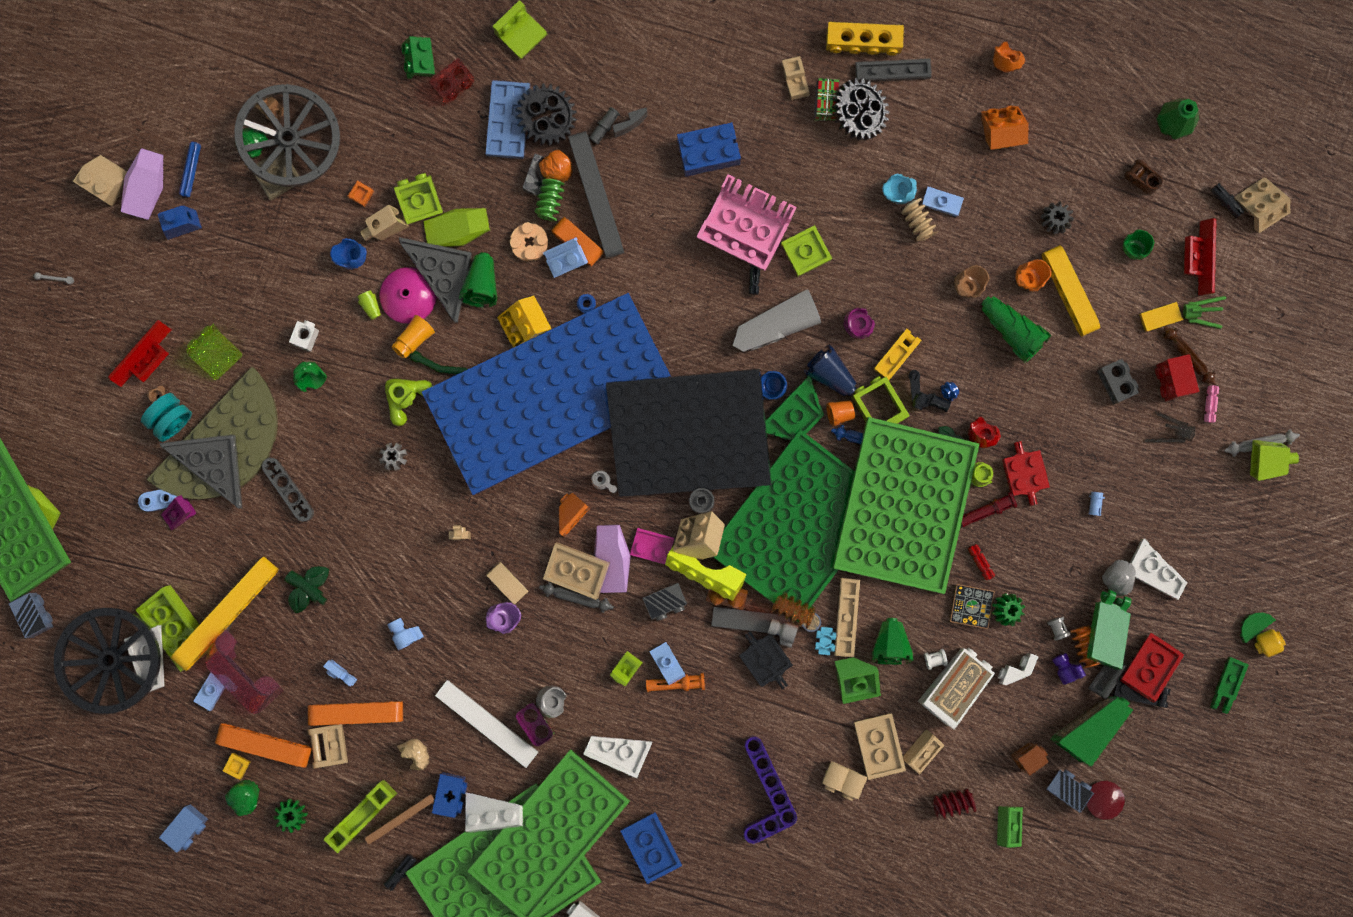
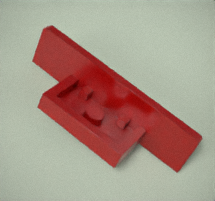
M1215 218L1200 221L1199 237H1185L1184 274L1198 277V296L1215 293Z
M160 320L156 321L108 378L120 387L133 374L139 380L145 382L169 355L160 343L172 329Z

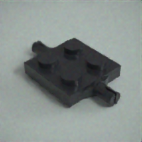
M749 631V636L747 634L744 636L750 643V646L739 655L761 688L769 682L776 681L781 690H783L784 686L787 687L788 684L782 675L793 664L771 634H768L763 639L756 640L751 631Z

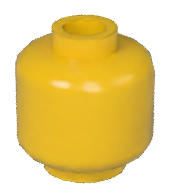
M1274 629L1258 634L1256 637L1257 643L1254 644L1259 654L1264 653L1268 658L1283 652L1286 645L1279 631L1276 632Z

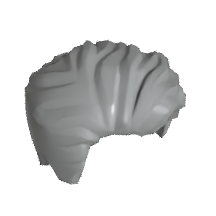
M1116 560L1102 575V579L1109 590L1116 592L1118 596H1124L1133 590L1136 570L1131 563L1124 560Z
M546 686L538 692L536 706L544 717L555 718L563 713L564 700L567 695L557 686Z

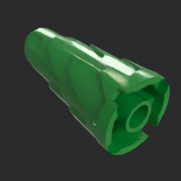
M988 296L981 303L983 306L981 310L990 319V323L1003 335L1002 338L1013 348L1012 351L1024 363L1028 362L1043 347V342L1047 343L1052 336L1039 324L1036 325L1025 315H1021L1011 306L1004 304L994 296L992 298Z

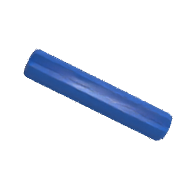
M190 142L179 190V195L183 197H190L201 149V145L197 142Z

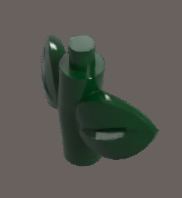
M322 566L312 567L307 570L304 577L293 570L287 574L284 581L295 587L288 598L289 605L295 613L305 610L310 600L314 603L319 602L321 605H325L328 599L323 596V592L318 587L326 582L329 574L328 568Z

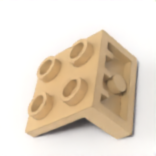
M1266 178L1261 179L1235 196L1236 202L1254 217V229L1258 233L1290 214V198Z

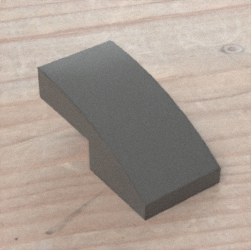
M647 108L629 112L628 121L612 125L615 138L639 126L648 117Z

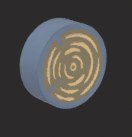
M809 612L803 616L801 624L806 631L814 632L819 629L821 619L816 613Z

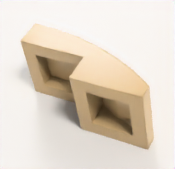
M801 57L782 60L791 100L809 96Z
M501 562L486 574L513 604H516L528 592Z

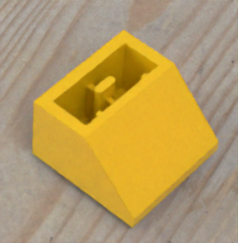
M535 296L516 301L497 317L513 348L551 330Z

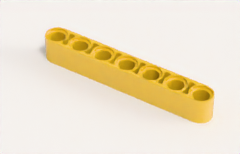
M262 557L174 652L171 659L185 671L189 670L269 583L279 569L267 558Z

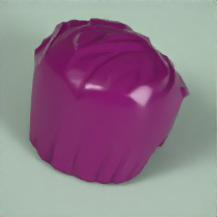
M855 308L845 315L843 326L851 337L865 339L872 334L875 322L867 314L866 309Z

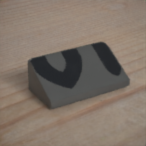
M534 154L522 188L524 192L535 196L542 193L540 187L544 186L542 180L546 178L541 174L539 162L545 157Z

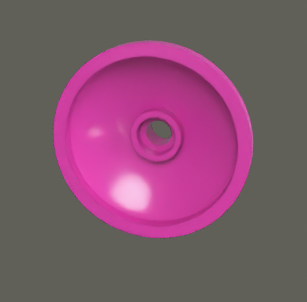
M405 267L393 271L385 278L380 288V303L384 312L394 321L403 324H409L414 315H418L423 319L428 317L433 311L437 300L436 295L416 268ZM405 290L409 291L408 296H403Z

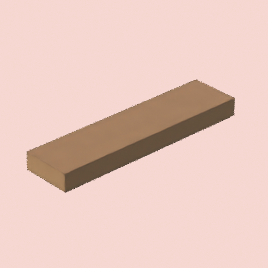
M434 792L364 839L368 844H371L433 803L436 795Z

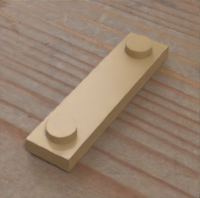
M840 578L835 656L854 657L860 580Z

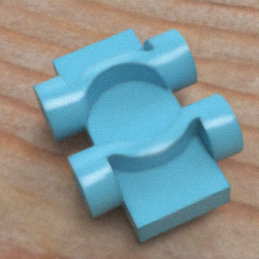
M821 627V631L817 630L816 638L820 639L819 642L815 643V650H819L818 654L830 655V651H835V644H831L832 640H836V632H832L833 628Z

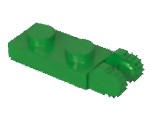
M1232 657L1227 658L1215 690L1216 694L1211 702V708L1216 709L1222 696L1227 699L1224 701L1222 713H1229L1247 671V663Z

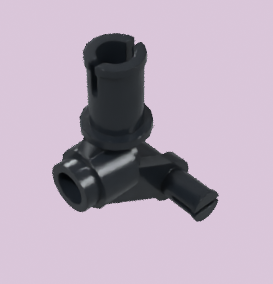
M915 369L910 370L908 377L910 379L913 402L911 406L920 410L923 407L933 406L946 413L951 405V401L936 396V393L925 394L920 392V373Z

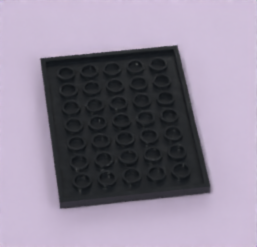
M760 368L606 383L619 497L689 492L698 488L716 490L769 486L772 484Z

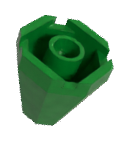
M1178 98L1164 103L1156 118L1161 133L1168 134L1175 140L1191 135L1199 121V109L1196 102L1186 98Z
M887 618L886 621L882 622L872 651V662L875 663L878 660V664L902 665L903 660H906V664L913 661V652L903 623L899 622L897 618Z

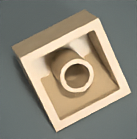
M100 155L83 165L73 182L108 205L113 206L123 191L124 177L127 171Z

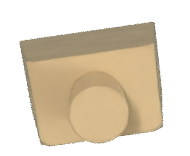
M387 205L367 218L365 222L368 227L360 232L365 241L373 237L384 240L409 226L401 210Z

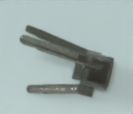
M1155 411L1156 415L1178 424V426L1165 424L1166 427L1176 430L1175 435L1178 438L1145 439V442H1179L1184 444L1185 440H1193L1195 427Z

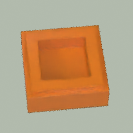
M357 181L348 194V198L365 207L375 191Z

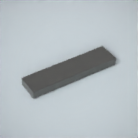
M931 59L856 62L855 74L857 80L864 78V82L869 80L876 82L931 79Z
M714 607L711 626L768 633L772 619L778 620L783 624L784 622H790V616Z

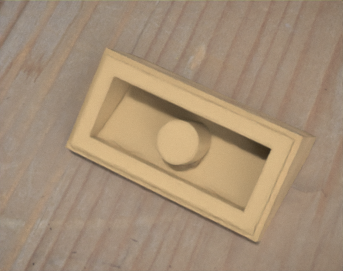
M925 730L905 753L903 760L920 775L944 747V744L928 730Z

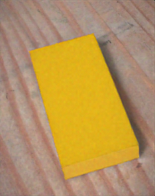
M1177 302L1139 314L1145 332L1183 320Z

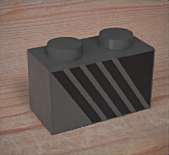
M678 583L643 598L651 620L655 618L656 621L666 618V613L674 611V614L685 610L684 606L687 605Z

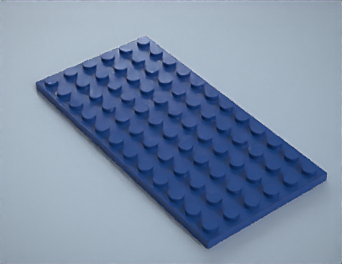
M629 293L432 386L422 391V394L474 496L610 429L611 424L606 390L607 382L669 377L671 375Z

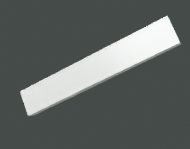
M449 680L444 683L435 695L525 768L538 754L536 749Z

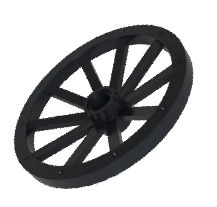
M98 608L78 616L64 629L56 644L53 664L58 685L71 702L89 712L110 714L129 709L148 695L158 678L161 655L154 632L139 616L119 608ZM115 616L110 647L95 619L96 617ZM123 618L139 630L117 650ZM89 621L103 651L73 634L80 626ZM142 635L145 637L150 654L123 656V653ZM69 640L98 656V658L64 661ZM110 655L114 659L112 665H110L108 662V657ZM150 660V668L146 680L126 667L123 662ZM99 665L71 686L65 672V666ZM118 669L142 686L128 700L125 698ZM104 670L93 702L84 699L76 692ZM110 673H112L119 704L99 705Z

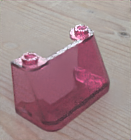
M225 630L217 637L205 658V666L247 711L253 714L260 713L284 690L269 676L261 677L254 683L233 661L237 656L234 651L237 641Z

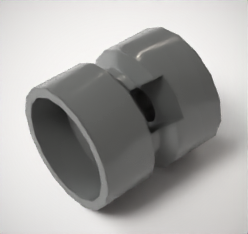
M705 488L694 490L689 498L691 510L698 515L710 512L714 506L713 494Z

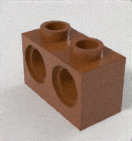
M1030 742L1010 755L1021 772L1029 776L1049 762L1046 758L1048 754L1044 748Z

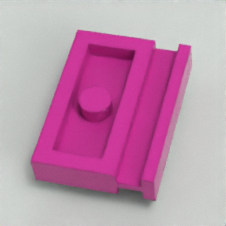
M637 528L630 555L665 564L667 555L672 549L674 538Z

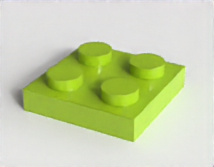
M815 225L781 242V246L798 277L832 260Z

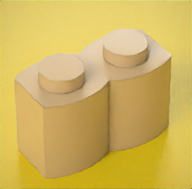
M830 761L822 779V784L825 785L824 788L833 793L838 790L843 793V797L853 801L854 798L859 799L867 776Z

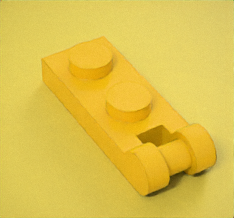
M906 329L873 369L883 378L887 377L890 380L922 341L920 338H915L910 334V330ZM905 339L911 343L909 347L903 343Z

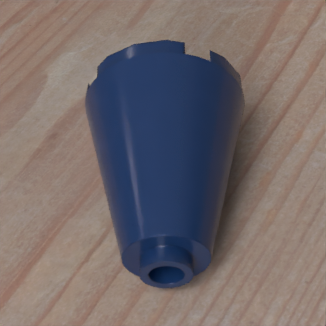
M830 344L826 345L827 350L824 352L820 350L807 364L809 369H804V373L838 394L850 396L856 390V381L835 349Z

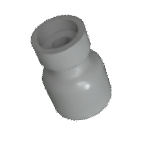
M597 471L592 475L591 483L595 489L605 490L608 488L612 494L617 492L616 486L610 484L611 479L605 471Z
M772 619L768 634L779 635L780 644L792 648L799 625L790 622L781 624L778 620Z

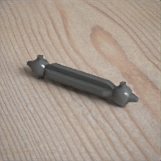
M551 582L539 586V589L546 594V597L553 594L557 598L588 607H599L602 613L614 608L607 598L601 601L599 599L595 600L566 588H554Z

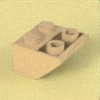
M712 511L681 519L673 551L698 559L717 556L725 524Z

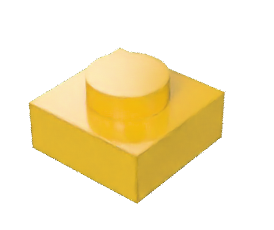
M232 753L223 772L241 780L251 761Z

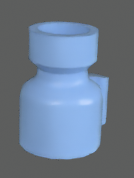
M401 618L387 625L389 630L394 633L392 639L398 650L424 637L418 626L405 629Z

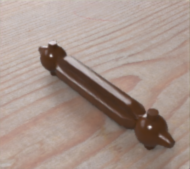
M1165 326L1164 339L1172 340L1173 346L1182 356L1190 354L1194 370L1198 374L1203 375V380H1201L1203 383L1215 385L1216 372H1208L1205 363L1183 338L1177 336V328L1172 329Z

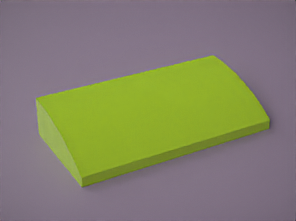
M171 585L162 587L136 609L137 613L150 628L161 625L162 647L170 658L199 626V623ZM212 644L200 658L211 651L215 645ZM174 662V664L180 672L184 670L177 663Z

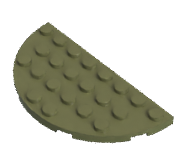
M251 367L184 439L192 440L236 435L240 487L250 482L262 469L263 461L269 458L277 435L278 416L275 400L261 374L254 367ZM171 454L147 479L159 489L175 496L182 495L183 498L212 499L222 496Z

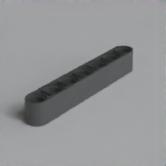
M583 131L568 136L606 259L624 254L587 132Z

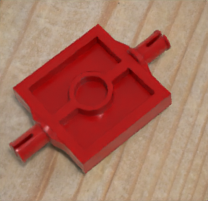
M1022 441L1015 442L1013 444L1016 454L1002 459L1009 489L1013 496L1027 495L1030 506L1036 505L1038 503L1035 493L1050 487L1041 451L1024 452Z

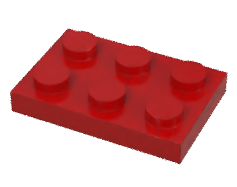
M1150 633L1120 681L1154 703L1184 657V654L1153 633Z

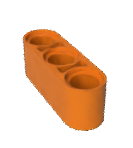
M565 217L551 230L563 243L577 237V242L588 261L587 264L591 267L604 254V251Z

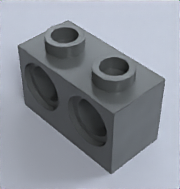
M1123 359L1097 370L1113 405L1139 393L1138 384L1135 379L1131 378L1129 365ZM1112 368L1118 370V377L1113 376ZM1121 385H1124L1127 388L1126 394H1123L1120 391Z

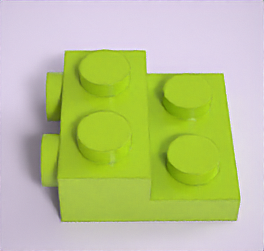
M426 173L415 176L416 180L408 182V179L398 181V186L394 187L407 224L443 213L431 175L426 176Z

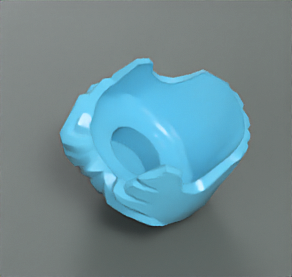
M894 174L883 185L884 195L888 200L896 204H905L912 201L917 192L916 180L904 177L902 174Z

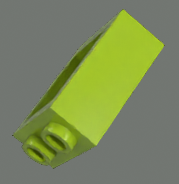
M880 376L870 382L871 385L869 387L861 386L854 391L855 395L851 397L866 422L867 417H871L860 397L884 385L900 412L888 419L887 422L898 424L909 417L907 410L887 377L883 379Z

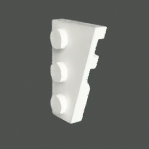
M591 736L583 755L637 778L653 741Z
M466 793V832L472 833L523 826V806Z

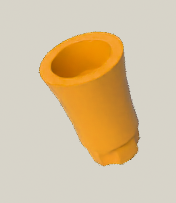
M414 315L409 325L391 347L398 356L407 358L410 353L412 354L435 331L423 318Z

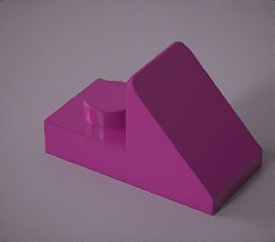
M180 495L173 499L161 516L170 529L174 530L193 517L196 511L188 499H184Z

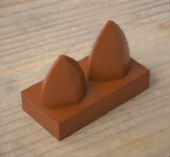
M708 589L706 601L711 602L715 606L723 605L743 610L748 590L740 589L732 601Z

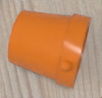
M850 400L826 403L827 417L832 427L855 419L854 407Z

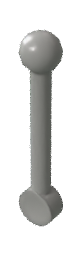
M39 272L34 274L36 280L49 279L64 281L68 284L74 283V278L70 276L62 278L41 275Z

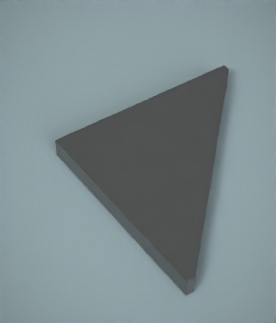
M399 237V243L453 322L457 324L463 299H459V293L468 273L472 253Z
M236 435L160 443L163 449L214 488L225 499L234 504L235 507L243 509Z

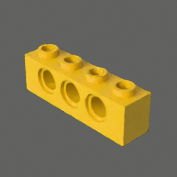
M828 22L826 50H830L832 53L849 51L851 54L868 52L870 55L886 53L889 56H895L900 54L903 49L904 25ZM847 36L850 38V41L845 42L841 37ZM866 37L868 38L869 42L864 43L860 40V38ZM879 38H885L888 43H881Z

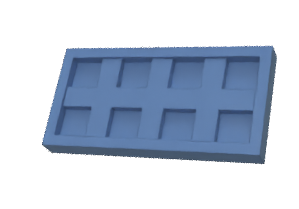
M492 80L486 156L524 159L526 132L521 133L524 127L517 126L521 120L515 118L520 114L515 109L521 107L517 102L523 100L521 95L523 93L527 94L530 83Z

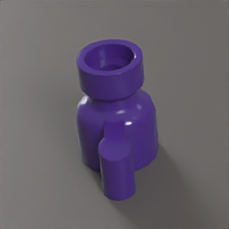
M1067 653L1052 659L1055 666L1059 667L1057 673L1063 685L1086 676L1080 664L1073 665L1069 663Z

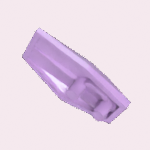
M141 148L124 177L121 212L149 220L163 190V155Z
M598 525L593 556L610 562L600 593L627 592L630 553L620 525Z

